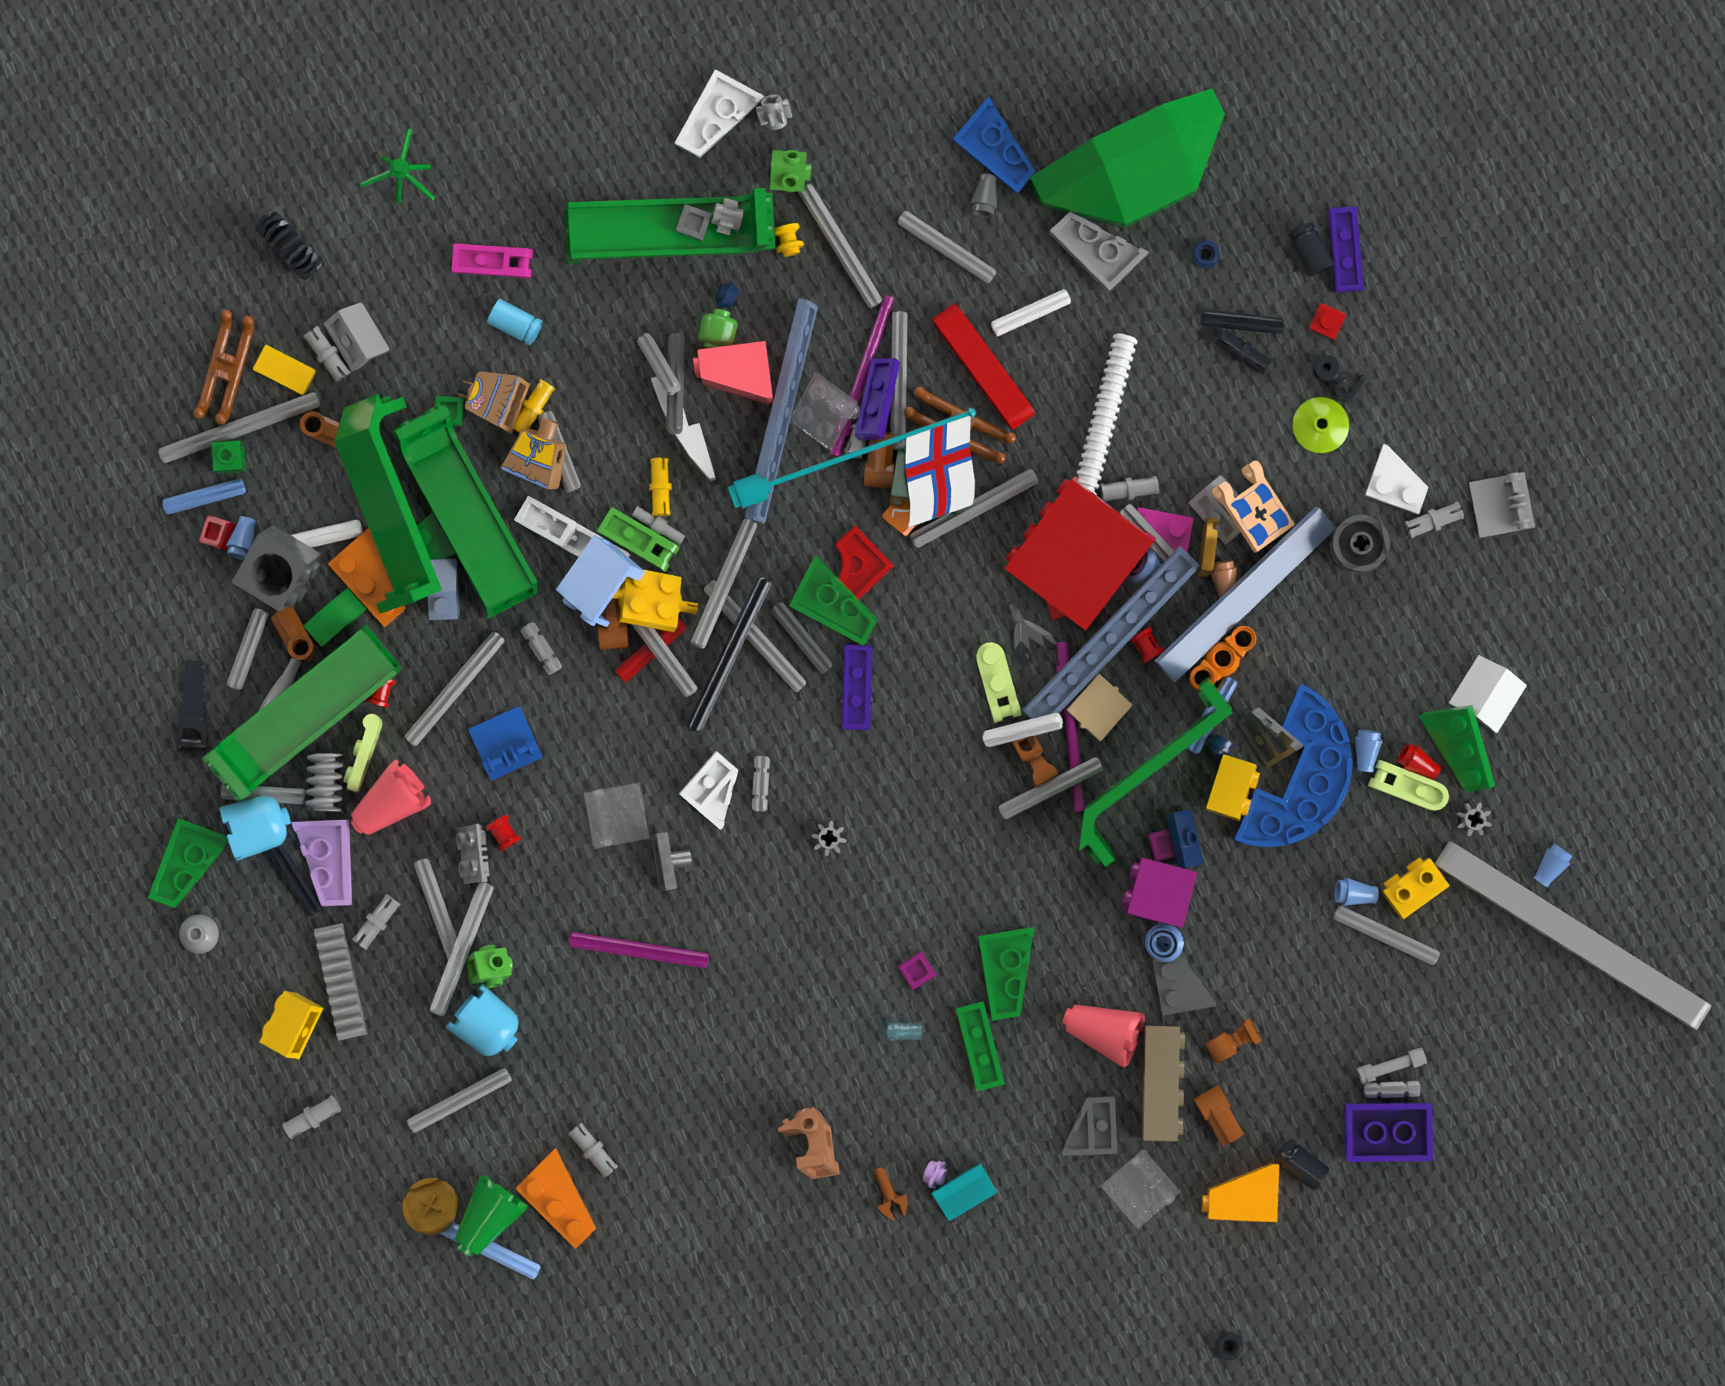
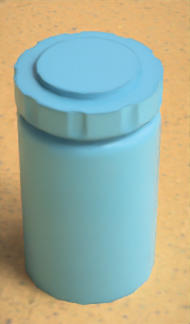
M499 299L489 315L487 324L519 341H524L525 344L530 346L540 332L542 320L535 319L529 313Z

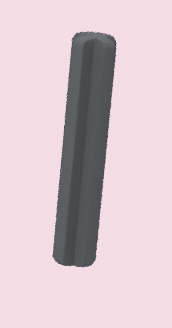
M780 602L771 609V613L821 674L831 669L833 666L831 661L785 604Z

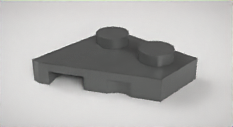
M1181 955L1169 962L1152 960L1162 1016L1216 1006L1215 1000Z
M1115 1096L1085 1098L1063 1147L1062 1156L1117 1154Z

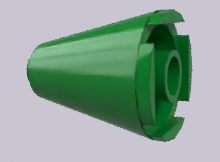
M482 1174L476 1183L454 1238L458 1242L456 1248L469 1257L472 1253L479 1255L525 1212L528 1205Z

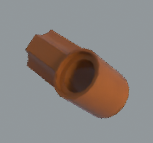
M312 411L304 414L300 420L302 432L309 438L337 448L334 441L340 423L322 416L318 412ZM311 418H318L321 421L319 431L314 433L308 432L306 429L307 421Z
M885 432L883 440H869V446L893 438L895 433ZM894 443L869 452L868 461H866L864 486L892 489Z
M612 598L601 613L610 623L607 627L598 624L600 650L629 648L627 623L619 622L621 609L618 599Z
M293 606L287 607L281 612L278 611L270 617L286 644L289 654L301 663H307L315 658L317 654L316 644L311 640L308 632L303 627L304 625ZM301 642H307L309 645L307 653L302 656L297 655V645Z
M1219 1085L1193 1099L1198 1109H1200L1199 1111L1203 1118L1210 1123L1222 1146L1244 1135L1229 1109L1231 1106Z

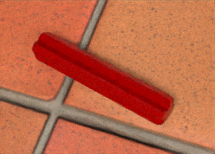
M678 618L675 632L660 630L657 633L668 646L686 630V626ZM645 643L616 669V673L624 682H627L654 659L655 655Z

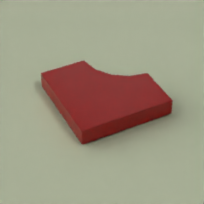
M856 525L835 544L842 560V569L838 578L858 599L865 595L894 567Z

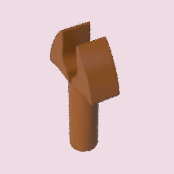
M884 1167L876 1168L874 1175L885 1198L883 1204L877 1206L878 1209L888 1218L895 1220L890 1211L891 1200L901 1206V1211L905 1216L907 1195L899 1196L895 1194Z

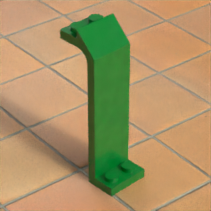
M754 188L748 195L735 197L568 202L564 208L567 265L579 264L581 260L730 255L776 249L772 193H766L765 188ZM725 198L738 201V209L744 210L739 230L731 229L730 235L717 232V225L711 223L715 204H723ZM685 204L711 213L701 242L675 232Z
M376 394L344 408L334 442L394 589L384 594L385 600L376 603L381 614L442 590V587L379 432V424L384 416L404 409L407 406L403 397L391 400V397L387 396L380 399L379 395Z
M446 405L443 407H433L423 415L413 420H407L391 430L409 471L479 595L487 618L489 619L538 594L537 580L453 430L451 414Z
M366 624L201 759L235 800L239 802L250 795L265 779L398 674L402 667Z
M1209 677L1199 684L1201 691L1198 694L1208 708L1213 705L1214 709L1085 806L1079 851L1089 845L1088 853L1097 864L1102 862L1106 867L1115 860L1114 851L1096 829L1095 819L1097 816L1233 713L1232 707Z

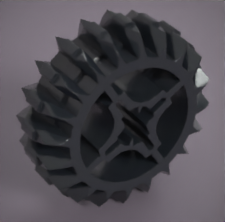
M272 210L267 215L265 214L255 225L259 235L299 278L308 279L322 266L321 258L277 211Z

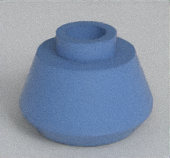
M1148 549L1128 575L1129 580L1133 583L1143 584L1162 564L1157 554L1153 550Z
M1162 923L1155 925L1148 931L1145 945L1151 957L1161 962H1169L1181 954L1184 941L1182 934L1176 927Z

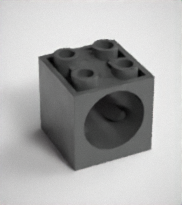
M272 525L257 535L231 583L281 612L288 606L292 607L296 601L300 602L308 589L304 585L309 577L313 578L321 566L318 560L322 554L275 525ZM277 554L289 563L292 570L290 586L289 584L281 585L270 577L266 567L267 556Z

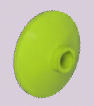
M1325 397L1307 400L1297 409L1293 418L1295 438L1302 447L1314 453H1328L1337 449L1344 442L1349 431V420L1343 407L1336 401ZM1319 419H1324L1327 422L1325 429L1317 427Z

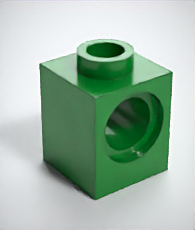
M241 441L211 443L214 472L217 474L246 472L244 444Z

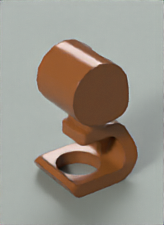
M1036 736L1012 741L1022 763L1029 762L1033 769V783L1035 787L1058 776L1056 768L1047 763L1041 756L1044 751Z
M1249 1017L1243 1021L1240 1029L1231 1035L1225 1031L1206 1042L1205 1046L1215 1064H1218L1236 1054L1237 1047L1245 1042L1258 1044L1262 1041V1038Z

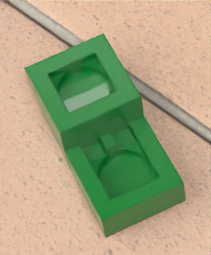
M347 588L303 627L321 647H325L344 628H347L363 614L367 607L350 588Z

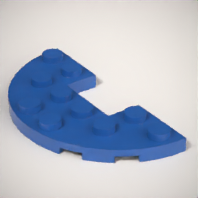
M1302 684L1297 689L1282 725L1304 747L1284 795L1281 799L1256 788L1251 798L1252 801L1248 814L1243 816L1234 841L1258 847H1277L1298 842L1309 837L1324 826L1335 815L1347 794L1352 775L1353 761L1346 728L1330 704L1318 693Z

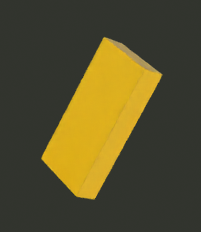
M266 344L253 367L254 371L303 396L317 372L315 369Z

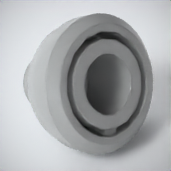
M202 914L188 917L182 923L179 930L181 944L186 950L195 954H203L214 948L219 938L217 924L213 919Z

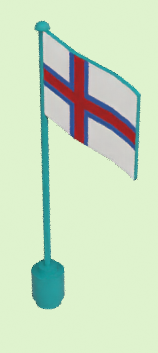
M968 408L969 411L771 481H768L766 476L761 478L759 473L734 481V485L728 487L734 507L742 506V508H746L768 500L767 494L772 493L771 486L905 439V471L910 498V521L908 528L972 506L975 479L970 452L971 418L975 417L976 412L973 408Z

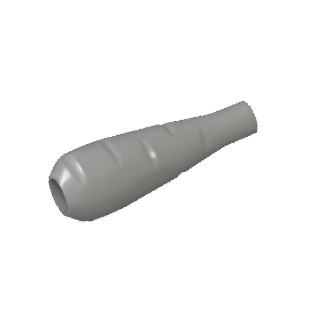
M291 658L287 668L267 694L259 711L294 683L301 662Z

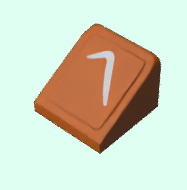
M901 501V507L890 505L882 515V518L890 526L904 536H907L915 527L908 528L910 503L907 501Z

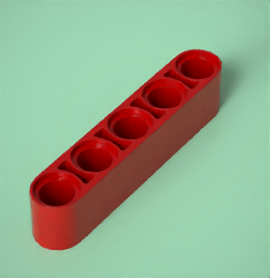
M955 303L931 319L942 337L1011 430L1016 429L1035 415L1032 406Z

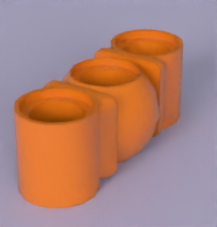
M1240 626L1233 630L1230 636L1226 637L1223 641L1217 642L1207 651L1204 660L1189 674L1188 681L1191 688L1198 692L1201 691L1194 679L1198 671L1206 672L1213 684L1222 677L1233 674L1239 667L1240 659L1256 643V634L1253 629L1247 626ZM1238 632L1248 634L1250 643L1247 647L1237 645L1235 636ZM1222 651L1228 654L1230 661L1227 666L1221 667L1215 662L1217 652Z

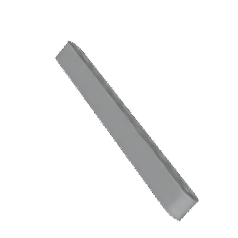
M1449 841L1434 865L1439 870L1688 1027L1697 1031L1712 1006L1455 843Z

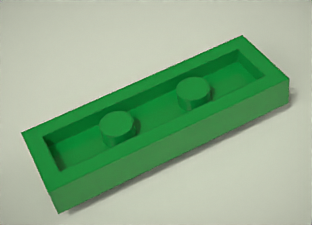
M984 1001L956 1008L977 1091L1005 1085Z

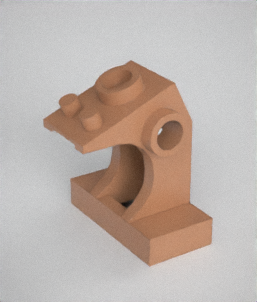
M814 1107L811 1109L804 1108L795 1114L793 1120L789 1121L787 1118L782 1121L783 1126L778 1128V1132H782L784 1136L807 1135L809 1149L804 1157L796 1158L799 1171L811 1179L840 1175L839 1164L834 1159L831 1127L821 1112Z

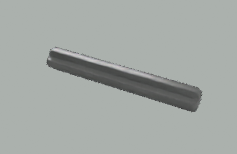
M671 333L668 336V365L681 385L680 391L675 392L674 395H668L667 393L666 429L672 435L680 434L683 431L685 339L681 333Z

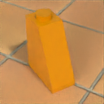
M1270 1163L1207 1189V1195H1202V1212L1207 1213L1206 1218L1277 1222L1279 1164Z

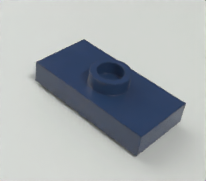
M1191 809L1166 814L1177 866L1186 869L1203 865L1198 834Z

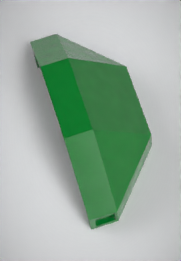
M1213 88L1162 104L1090 139L1031 176L1029 182L1042 207L1064 213L1072 212L1083 218L1126 228L1196 193L1225 113Z

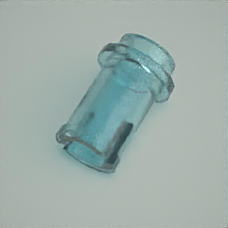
M893 1020V1023H887V1040H893V1043H896V1040H922V1022L896 1023V1020Z

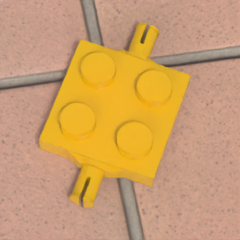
M644 570L645 573L640 581L627 576L621 588L612 597L619 601L621 609L619 622L675 632L680 612L696 615L698 603L682 601L680 593L682 577Z

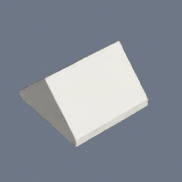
M1478 655L1449 701V704L1455 708L1473 705L1477 721L1497 733L1527 685L1507 668Z

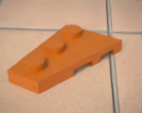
M369 528L328 563L384 627L389 625L406 609L404 605L381 614L378 611L376 603L385 600L384 594L394 589Z
M555 1148L515 1189L576 1249L596 1229V1226L557 1148Z

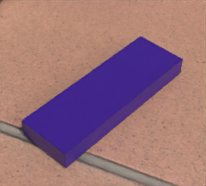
M1357 206L1328 208L1335 293L1363 291Z
M896 358L871 359L854 435L858 440L884 439L900 362Z
M844 644L842 730H870L872 645Z

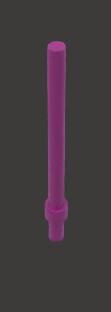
M884 295L841 420L837 421L833 431L836 434L829 454L832 456H840L846 437H850L852 431L851 423L867 380L871 359L875 357L895 300L891 296Z
M1067 642L1056 643L1058 656L1056 673L1069 661ZM1074 699L1063 709L1070 770L1081 765L1076 719L1066 711ZM1081 781L1072 786L1074 812L1085 810L1083 782Z

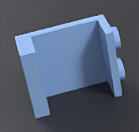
M594 535L556 590L564 597L562 601L567 606L582 612L580 617L592 626L598 623L607 627L610 622L601 615L605 607L627 576L640 581L645 571L610 541Z

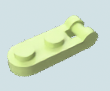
M995 643L982 645L978 649L976 659L994 723L1003 721L1002 718L1013 715V718L1022 716L1003 649ZM1007 697L1009 704L999 707L997 699Z
M368 714L363 719L366 731L363 739H358L355 744L353 755L357 757L354 766L348 767L344 777V782L348 783L347 789L357 793L362 787L383 724L382 719L375 714Z
M1377 761L1375 777L1370 779L1368 787L1427 810H1440L1446 806L1449 794L1444 785L1385 761ZM1388 773L1396 776L1392 785L1384 783Z

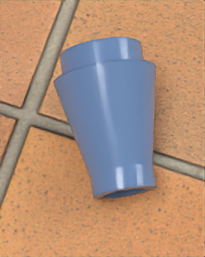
M244 516L239 517L238 524L226 545L228 548L227 555L244 560L254 542L256 520Z
M1358 730V736H1355L1356 770L1364 772L1374 771V765L1383 742L1380 739L1381 732Z
M1553 844L1550 849L1547 848L1534 879L1548 887L1571 864L1569 861L1573 856L1558 845Z
M1345 878L1344 880L1337 881L1334 896L1335 901L1341 903L1342 906L1366 903L1376 904L1379 891L1378 887Z

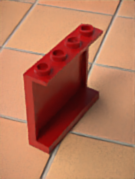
M1075 476L1071 481L1068 479L1063 481L1056 491L1060 496L1054 504L1048 501L1039 513L1043 517L1037 526L1033 523L1029 526L1022 536L1026 541L1020 549L1015 545L1005 558L1009 561L1005 569L1084 630H1087L1156 540V537L1149 531L1145 533L1078 482L1079 478Z

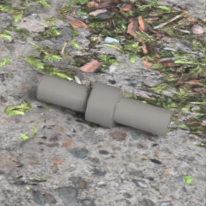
M638 506L632 514L633 517L651 527L650 530L659 535H664L678 545L685 538L684 534L667 525L668 521L660 516L656 518Z

